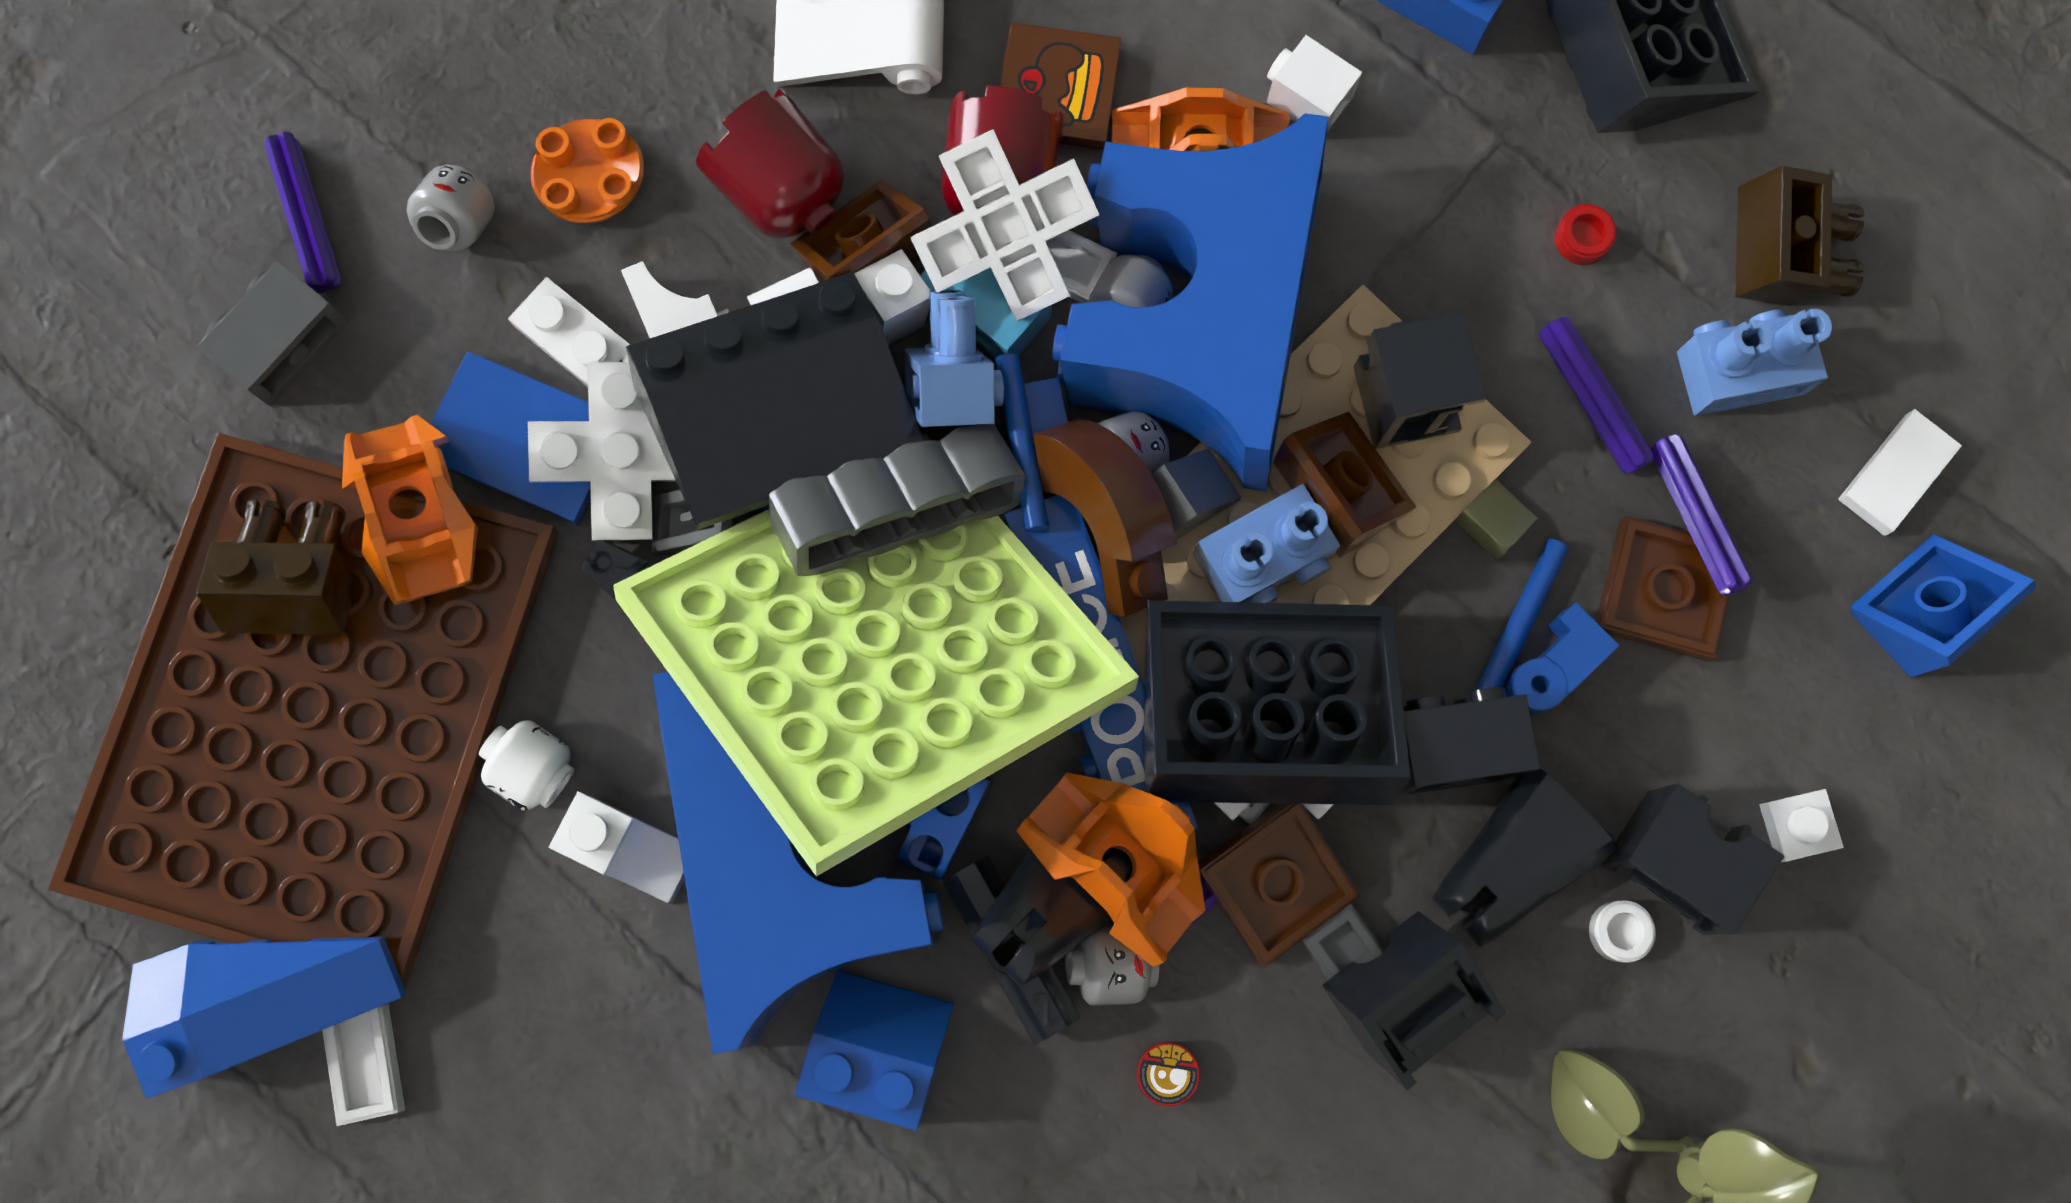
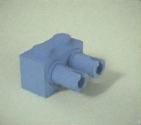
M936 290L930 291L931 343L925 345V348L903 349L904 387L915 419L922 427L994 424V406H1002L1003 377L1000 370H994V363L976 349L975 299L973 297H965V292L962 290H942L938 293Z
M1817 308L1810 309L1807 312L1803 310L1790 316H1786L1785 310L1777 309L1752 317L1748 324L1745 321L1738 326L1730 327L1728 320H1720L1696 328L1693 331L1694 336L1677 351L1694 417L1802 396L1828 379L1819 343L1826 340L1831 334L1832 323L1829 316L1823 310Z
M1301 484L1197 542L1193 555L1221 602L1273 603L1280 597L1276 591L1278 587L1295 578L1299 585L1303 586L1328 572L1332 568L1328 560L1332 558L1341 545L1328 526V517L1325 510L1313 501L1304 484Z

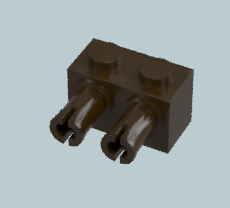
M1783 165L1739 186L1735 297L1786 305L1821 291L1845 297H1852L1857 294L1862 286L1863 277L1849 275L1847 272L1861 273L1863 272V265L1858 260L1831 257V237L1846 242L1857 239L1862 233L1864 221L1848 217H1863V207L1857 204L1832 202L1831 174Z
M263 500L259 514V501H248L245 506L244 519L237 542H211L196 591L197 596L222 633L343 635L356 585L336 548L341 527L346 518L345 510L334 502L323 501L321 513L318 515L320 509L319 502H308L305 507V516L298 542L277 543L282 524L286 518V510L274 501Z

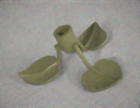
M1563 1049L1558 1051L1554 1058L1551 1103L1555 1122L1564 1138L1582 1154L1594 1159H1607L1619 1151L1621 1143L1630 1151L1678 1152L1680 1158L1677 1165V1177L1683 1188L1692 1194L1685 1203H1707L1710 1201V1198H1713V1203H1811L1821 1178V1170L1789 1156L1764 1138L1741 1129L1729 1128L1720 1130L1698 1144H1695L1688 1136L1679 1140L1638 1139L1631 1133L1637 1131L1642 1126L1644 1109L1635 1090L1624 1077L1607 1064L1581 1051Z

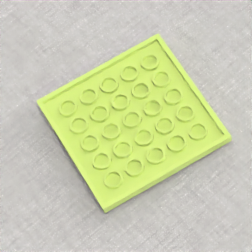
M926 433L922 434L924 441L931 440ZM770 509L613 585L618 604L816 877L1134 692L1139 678L1137 673L999 516L984 520H967L962 525L941 535L923 539H911L900 547L880 555L855 557L848 563L822 574L797 576L770 522Z

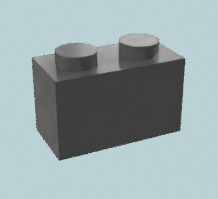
M277 260L268 271H263L253 278L248 285L246 294L228 313L220 315L210 324L206 336L196 347L245 389L271 406L349 321Z

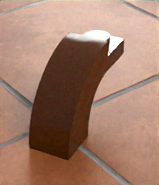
M1075 419L1033 433L1043 492L1060 495L1071 502L1085 518L1093 533L1100 558L1108 614L1127 617L1146 609L1148 600H1167L1168 594L1161 550L1177 544L1164 497L1141 458L1115 433L1088 420Z

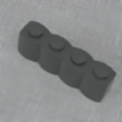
M994 424L964 425L956 428L940 441L910 442L901 445L885 458L848 461L828 476L791 479L769 494L770 522L797 576H813L834 570L855 557H871L889 552L911 539H923L941 535L962 525L967 520H984L1001 515L1021 503L1020 494L1024 490L1025 474Z

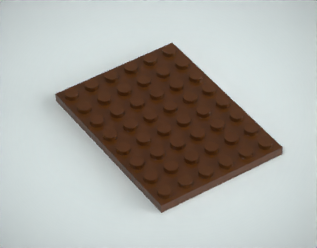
M217 433L48 890L229 943H246L250 940L271 939V942H307L313 938L384 937L404 989H406L483 759L479 756V751L492 732L559 531L554 526L460 500L478 527L472 582L454 589L394 605L362 555L365 514L357 488L342 489L343 467ZM403 490L392 498L390 511L398 518L411 519L422 513L426 505V499L418 491ZM263 500L274 501L286 510V518L282 524L277 543L298 542L305 516L304 511L308 502H319L320 509L318 515L321 513L323 501L334 502L345 510L346 518L342 524L336 548L356 585L343 635L222 633L197 596L196 591L211 542H237L244 519L245 506L248 501H259V514Z

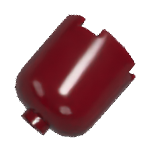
M994 85L986 86L985 97L969 98L966 91H961L951 101L945 152L994 129L1018 183L1021 184L1056 167L1064 128V117L1061 111L1050 114L1041 109L1043 98L1021 89ZM943 167L941 176L943 200L948 210L957 215L963 212L964 209Z
M781 88L776 91L773 97L764 90L742 103L722 121L729 132L719 141L717 146L713 149L706 141L700 148L696 158L697 168L764 235L775 238H787L798 235L806 229L814 235L825 228L837 214V210L832 205L838 199L844 183L842 163L834 150Z

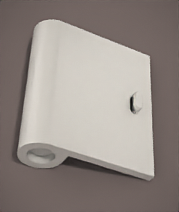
M777 0L773 82L778 87L882 73L888 81L897 85L901 92L907 94L926 93L931 87L939 84L942 80L944 0Z

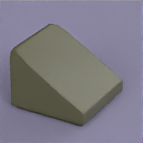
M1495 479L1454 521L1492 557L1498 560L1538 518Z

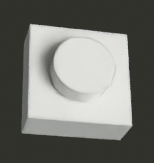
M1826 789L1759 804L1771 846L1784 855L1781 862L1844 848Z

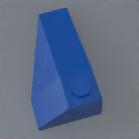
M384 937L313 938L307 942H271V939L250 940L246 943L215 944V941H194L133 965L122 1041L145 1098L148 1099L201 1080L404 997L406 991Z

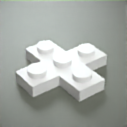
M994 129L940 154V161L964 211L911 237L936 292L938 293L991 267L1016 322L1069 297L1070 293L1046 244V240L1099 216L1074 158L1019 184Z
M588 362L589 421H528L529 482H590L592 541L652 540L651 482H675L676 480L634 390L629 362Z

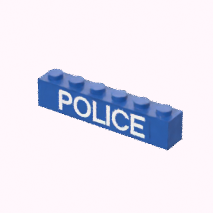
M1060 495L1045 499L1049 528L1038 532H1026L1022 508L1005 513V524L1139 676L1134 692L1068 729L1069 734L1080 731L1088 754L1079 757L1084 776L1124 783L1146 792L1144 764L1145 684L1120 617L1108 614L1101 567L1081 513L1071 502ZM1170 802L1171 804H1177L1190 817V822L1194 826L1195 831L1198 830L1189 802Z

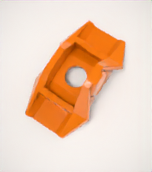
M1186 87L1111 110L1112 143L1177 151H1212L1235 148L1255 143L1286 129L1289 125L1290 113L1224 88ZM1198 128L1207 129L1213 133L1191 134L1186 137L1190 131Z
M418 415L411 416L404 423L367 433H347L344 439L342 489L357 488L365 514L362 555L394 605L463 586L472 582L478 527L452 486L441 448L450 441L446 435ZM415 490L425 497L426 505L422 513L417 517L401 519L390 511L392 498L400 491Z
M1067 772L1016 830L1055 880L1069 876L1075 879L1108 912L1114 922L1109 934L1153 967L1166 961L1167 954L1190 924L1206 910L1197 859L1195 828L1190 822V817L1177 804H1171L1165 799L1124 783ZM1118 848L1129 856L1132 862V874L1128 881L1124 882L1102 861L1107 849Z

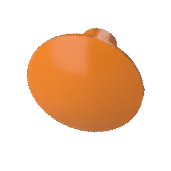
M614 118L576 120L561 127H548L540 132L536 138L535 146L537 151L531 165L532 187L540 203L556 217L574 223L602 221L616 215L627 207L639 191L644 176L643 156L637 142L626 131L624 125L619 120Z

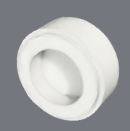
M1624 900L1612 901L1600 906L1592 915L1589 923V937L1595 950L1604 958L1614 962H1633L1649 953L1655 942L1656 929L1651 915L1639 904Z

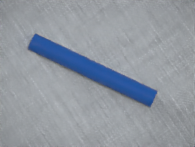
M1004 354L995 360L997 370L1001 371L1003 377V405L1012 454L1025 474L1024 490L1020 494L1026 532H1038L1048 529L1049 521L1039 474L1020 359L1018 354Z
M1556 539L1547 540L1475 691L1504 687L1570 550L1565 543Z

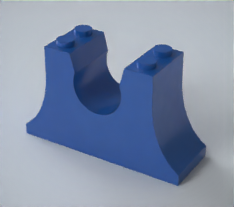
M1305 113L1295 123L1268 138L1255 143L1222 150L1177 151L1105 142L1101 164H1091L1087 181L1088 191L1099 213V216L1090 219L1091 226L1099 227L1101 245L1117 252L1118 256H1149L1159 263L1177 269L1190 282L1175 298L1153 307H1130L1113 300L1071 305L1068 324H1058L1053 343V360L1059 361L1057 377H1059L1060 384H1065L1069 406L1121 414L1132 411L1146 413L1157 422L1174 427L1207 445L1230 466L1244 489L1267 492L1323 174L1329 116Z
M669 672L652 674L713 1054L738 1050L757 1044L763 1029L779 1008L798 991L825 974L858 961L938 945L935 932L946 930L940 894H937V892L928 893L927 885L920 880L875 878L858 886L836 887L828 884L819 876L816 877Z

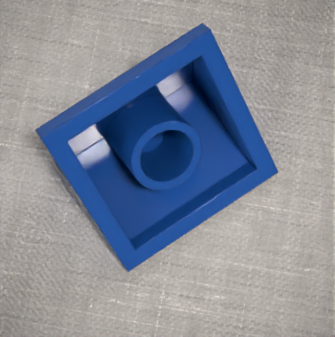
M1933 534L1850 606V609L1856 620L1911 678L1951 665L2036 589L2035 580Z

